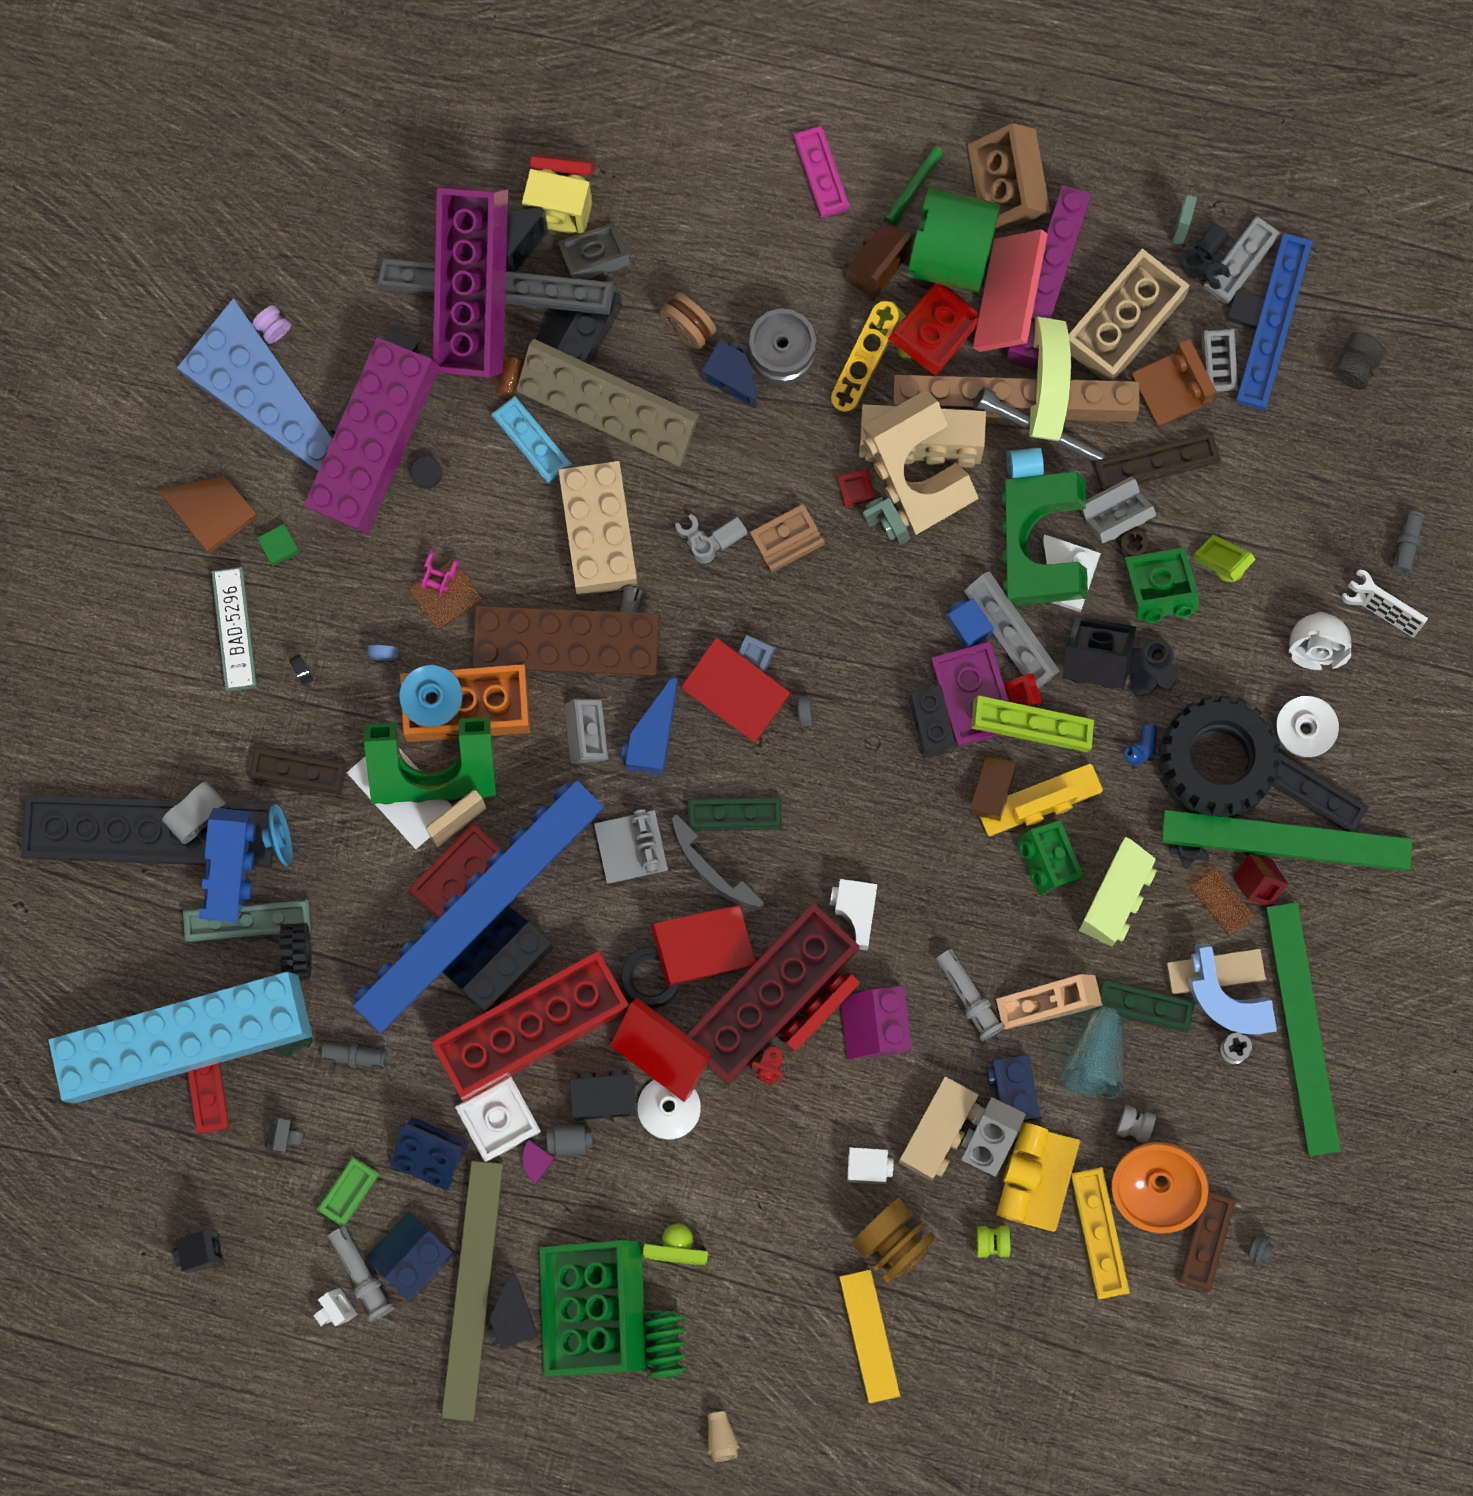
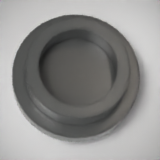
M1256 1237L1249 1254V1260L1255 1262V1266L1261 1267L1264 1262L1269 1264L1275 1250V1246L1271 1245V1237Z

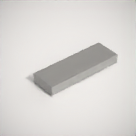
M1256 216L1220 263L1229 268L1230 277L1227 278L1224 275L1215 277L1220 280V289L1212 288L1208 280L1203 288L1228 305L1236 295L1237 290L1242 287L1279 238L1281 232Z

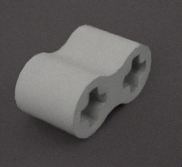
M205 781L194 788L184 800L171 808L165 814L162 821L182 844H186L208 825V818L213 808L226 809L228 804Z

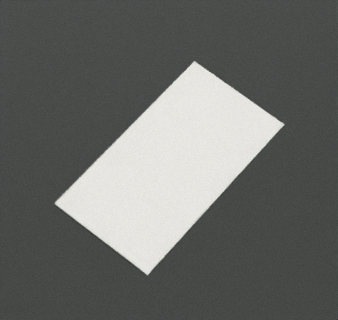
M399 748L404 761L411 767L419 770ZM365 756L347 774L370 798ZM443 799L426 800L419 803L410 801L395 802L388 805L375 804L415 849L430 838L426 826L452 807L447 800Z

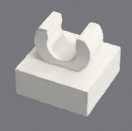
M341 1288L327 1292L318 1299L323 1309L313 1316L320 1326L331 1321L335 1326L351 1320L357 1313Z

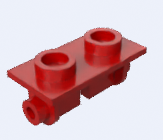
M769 1047L766 1049L760 1064L753 1061L752 1072L756 1073L757 1080L769 1085H774L775 1081L782 1084L783 1073L779 1071L782 1066L783 1055L779 1048Z

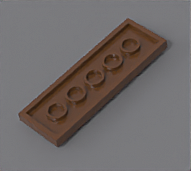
M476 606L472 668L524 664L526 671L658 676L661 615L659 613Z

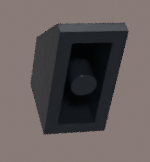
M209 1229L176 1239L177 1248H173V1257L176 1267H181L182 1272L190 1273L224 1266L218 1233Z
M515 1274L508 1277L490 1316L492 1326L487 1327L493 1346L499 1344L501 1350L539 1337L518 1277Z

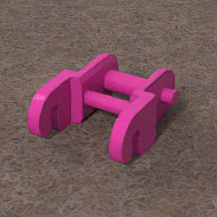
M431 550L424 565L425 570H427L424 578L420 579V582H422L421 588L424 589L426 586L438 589L439 595H443L444 591H448L449 587L446 586L449 579L454 580L457 572L456 568L459 566L460 560H454L450 572L443 573L432 568V558L435 557L436 551ZM431 573L443 577L442 584L430 580Z

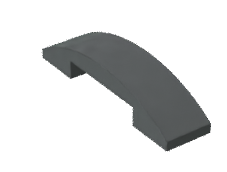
M676 814L672 818L674 833L682 854L694 872L720 896L741 907L760 912L764 908V902L743 881L732 888L692 848L699 842L698 835Z

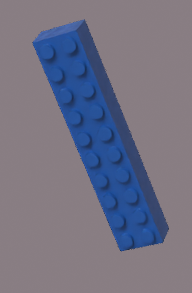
M576 781L571 786L566 782L554 794L553 799L556 802L550 808L544 804L533 815L531 821L534 824L528 830L524 827L520 828L509 841L512 846L506 852L500 849L488 861L487 865L490 868L483 875L478 871L465 884V888L468 891L461 898L455 894L443 906V910L446 913L439 920L433 916L421 928L420 932L423 936L416 943L412 939L409 940L398 952L401 958L394 965L388 962L376 974L379 980L371 988L366 984L353 997L357 1002L353 1008L380 1035L601 812L604 806L582 784Z

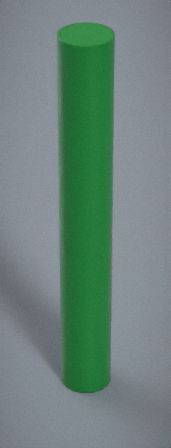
M934 146L886 215L885 220L890 224L895 225L944 152L939 147Z

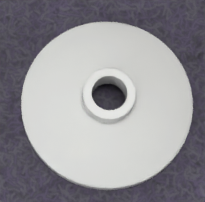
M1301 696L1292 699L1281 709L1277 717L1276 731L1282 745L1291 753L1301 757H1316L1328 751L1335 743L1339 732V723L1334 710L1328 703L1317 697ZM1303 724L1309 725L1311 733L1304 734L1300 726Z
M653 1080L641 1092L637 1109L643 1127L655 1137L668 1140L680 1138L688 1134L695 1127L700 1116L701 1105L695 1089L690 1098L683 1102L657 1081ZM666 1101H672L675 1104L672 1112L663 1110V1104Z

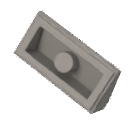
M573 699L566 703L564 711L571 764L608 760L602 700Z

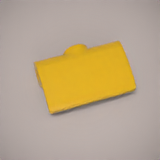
M1022 1123L1013 1155H1010L1003 1176L1005 1184L996 1215L1052 1232L1056 1231L1080 1140L1051 1133L1049 1130L1037 1125Z

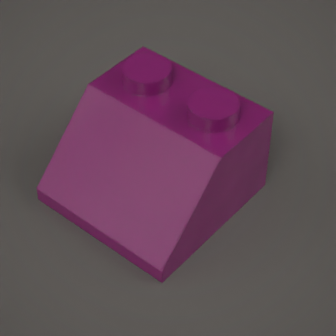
M904 986L872 989L852 994L841 1003L848 1060L911 1052L912 1046Z

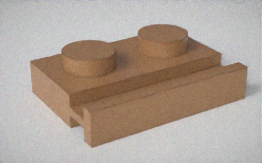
M804 504L750 532L751 539L771 573L825 545L824 539L818 532V528Z

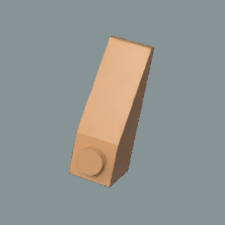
M1085 974L996 999L1001 1022L1005 1025L1004 1029L1071 1015L1103 1006L1095 975Z

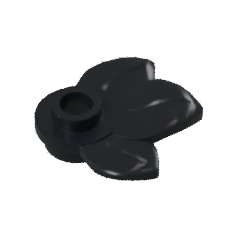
M1155 640L1148 643L1145 648H1133L1128 673L1133 674L1132 689L1135 696L1150 694L1158 685L1168 691L1175 685L1178 674L1176 667L1172 663L1174 657L1173 650L1167 642ZM1156 653L1164 654L1161 660H1154L1153 656Z

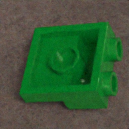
M1185 547L1125 557L1124 565L1131 586V598L1138 621L1146 620L1147 623H1157L1164 616L1176 614L1178 618H1187L1194 611H1198L1199 594Z

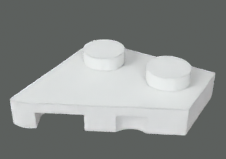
M1044 535L1042 544L1045 551L1046 564L1079 561L1087 568L1089 589L1101 553ZM1085 599L1051 603L1081 612Z

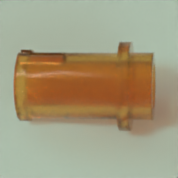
M509 356L508 360L503 362L505 368L495 391L507 397H514L524 361Z

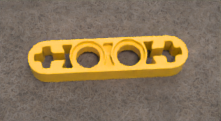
M887 301L879 302L872 309L832 392L831 400L836 409L849 412L854 410L860 403L889 343L888 338L896 329L900 319V311L893 303ZM887 307H890V314L894 317L892 321L886 320L882 327L888 330L886 336L878 330L870 329L872 323L879 326L882 318L878 315L879 310L885 311ZM870 334L879 336L881 340L879 349L874 352H870L864 347V340ZM856 362H863L867 366V374L862 379H855L851 375V367ZM845 378H847L852 383L861 385L859 391L853 387L850 393L853 402L851 404L846 403L843 407L840 405L841 399L838 398V394L847 391L849 385L843 384Z

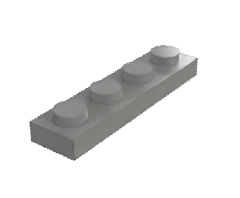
M990 571L982 574L964 590L970 600L972 598L975 599L994 627L993 634L1022 675H1034L1038 689L1060 672Z

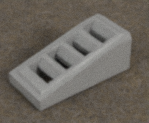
M1234 329L1201 332L1203 365L1216 391L1238 390ZM1225 340V346L1211 347V341ZM1226 352L1227 358L1212 359V353ZM1227 364L1228 370L1213 371V365ZM1229 376V382L1213 383V377Z

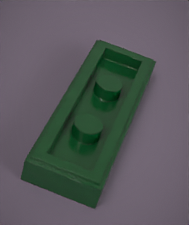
M781 797L688 799V826L693 831L782 830Z
M1102 980L1099 993L1103 1006L1096 1007L1095 1011L1184 1033L1189 1032L1195 1001L1111 980Z

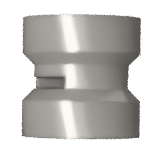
M1126 1104L1117 1127L1116 1135L1122 1137L1130 1135L1135 1137L1139 1143H1148L1156 1120V1114L1150 1112L1138 1113L1135 1107Z

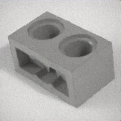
M991 1097L986 1109L980 1106L973 1119L972 1124L977 1126L975 1131L968 1129L961 1144L962 1147L966 1148L962 1161L996 1177L1026 1113Z

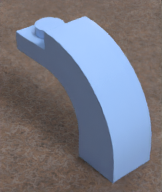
M1207 943L1194 945L1195 953L1191 954V962L1194 973L1199 972V976L1187 978L1194 1000L1205 1014L1223 1027L1244 1034L1276 1032L1272 1000L1268 997L1237 1000L1228 997L1220 988L1217 980L1212 946Z

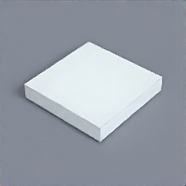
M511 1076L455 1106L485 1162L491 1161L541 1133Z

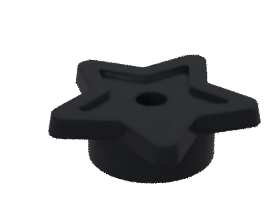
M1173 845L1169 848L1170 853L1181 857L1186 869L1195 860L1209 859V855L1201 847H1193L1192 851H1188L1187 846Z

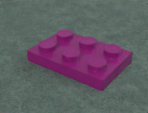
M991 641L932 657L931 664L938 686L941 685L957 748L1001 736V734L971 728L974 698L983 696L1009 702Z

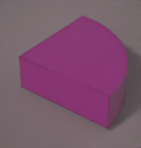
M528 1140L523 1151V1166L528 1177L537 1185L555 1158Z

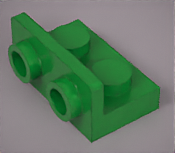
M1061 820L1030 829L1017 838L1020 855L1026 862L1031 874V881L1040 896L1047 894L1053 889L1078 882L1084 878Z

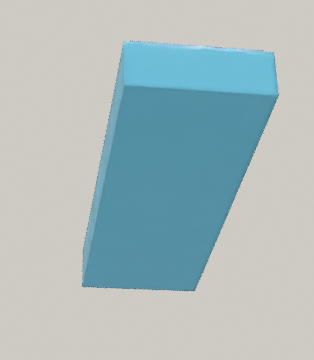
M516 396L491 414L494 421L548 485L559 478V469L572 467L571 462Z

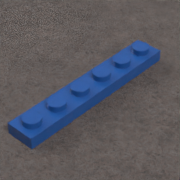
M1283 233L1235 402L1237 404L1265 411L1267 408L1313 242L1311 240Z

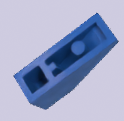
M671 678L631 732L629 743H623L621 760L626 761L627 770L664 775L678 688L677 679Z

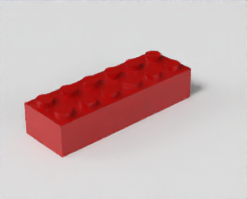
M597 951L434 1040L431 1044L464 1102L622 1016L627 1012L629 1005L600 952Z

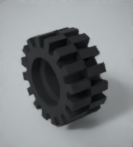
M308 923L281 924L279 939L281 973L290 972L298 975L299 980H310L312 954Z

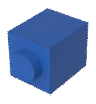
M974 598L968 602H965L964 599L960 600L949 608L950 613L947 615L946 622L964 649L978 645L992 636L994 627Z

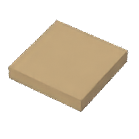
M473 790L426 826V830L437 848L487 810L483 798L476 790Z

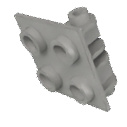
M638 810L633 812L634 815L594 823L607 884L668 871L655 810L649 812Z

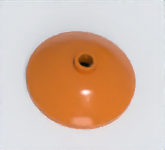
M1165 1142L1146 1143L1130 1150L1119 1161L1112 1179V1195L1120 1213L1134 1226L1152 1233H1172L1188 1227L1201 1215L1208 1198V1179L1200 1162L1182 1147ZM1164 1176L1167 1181L1159 1182L1156 1177Z

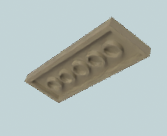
M533 339L529 344L517 392L679 467L682 465L699 417L698 414L536 339Z

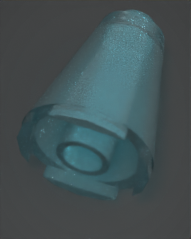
M1102 1007L1091 1014L1060 1074V1082L1066 1080L1065 1087L1069 1090L1092 1098H1097L1098 1093H1106V1099L1118 1098L1122 1094L1123 1019L1116 1010Z

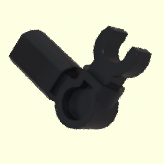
M1214 223L1195 246V250L1187 251L1182 257L1186 275L1192 279H1206L1214 289L1221 288L1220 280L1215 278L1216 276L1224 275L1227 278L1230 277V271L1226 265L1213 264L1211 261L1229 239L1230 235L1224 227Z

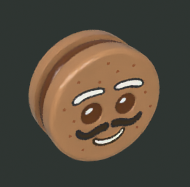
M675 293L670 298V301L664 304L659 311L666 325L686 344L695 349H700L705 344V341L716 333V326L707 313L697 303L682 293Z

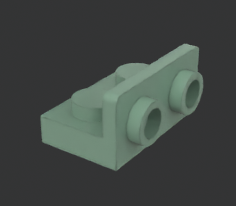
M880 497L866 505L867 510L863 512V516L869 527L881 521L890 540L896 538L900 545L910 540L908 530L890 498L883 500Z

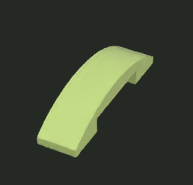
M1036 317L1034 348H1039L1036 405L1031 407L1029 437L1059 441L1065 422L1070 390L1071 353L1066 321Z

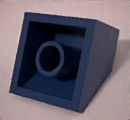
M408 1211L365 1259L408 1301L412 1302L455 1254Z

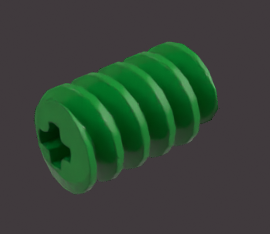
M676 1311L644 1313L653 1317L652 1320L645 1322V1327L654 1330L653 1333L645 1336V1340L655 1343V1345L646 1349L647 1354L655 1356L654 1359L646 1362V1366L656 1369L655 1372L648 1374L647 1378L678 1377L680 1373L687 1371L686 1366L678 1364V1361L686 1358L687 1354L677 1351V1348L686 1345L685 1340L677 1338V1335L685 1332L686 1328L676 1325V1322L684 1319L685 1315Z

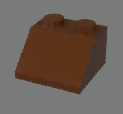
M882 224L877 231L872 229L862 243L864 245L863 249L859 254L854 252L845 263V280L875 300L909 257L913 234L908 230Z

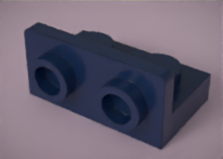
M1029 1055L1001 1060L999 1058L992 1059L991 1067L987 1068L989 1086H995L996 1099L1026 1113L1023 1121L1040 1118Z

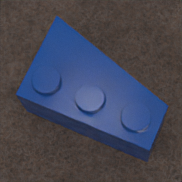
M213 808L208 818L204 858L206 859V877L202 879V889H205L203 906L199 909V919L237 922L245 900L251 899L252 881H247V873L252 871L254 852H249V841H254L256 824L250 822L251 811Z

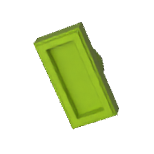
M1212 535L1193 555L1197 563L1215 571L1217 576L1225 582H1236L1241 579L1245 570L1256 560L1251 552L1215 535Z
M677 1223L668 1226L662 1235L663 1246L644 1244L643 1257L645 1259L700 1266L707 1265L708 1251L690 1249L693 1244V1234L686 1225Z

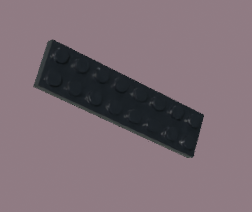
M26 795L21 857L23 859L206 865V859L204 858L208 825L190 842L182 844L162 821L165 814L181 801ZM226 802L228 804L226 809L251 811L250 822L256 824L254 841H249V852H254L253 867L272 868L273 849L272 847H265L262 830L268 828V814L271 805L274 804Z

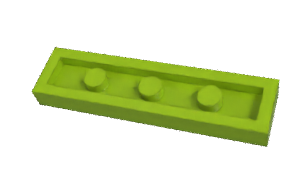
M977 696L973 702L971 728L1088 752L1092 749L1094 720Z

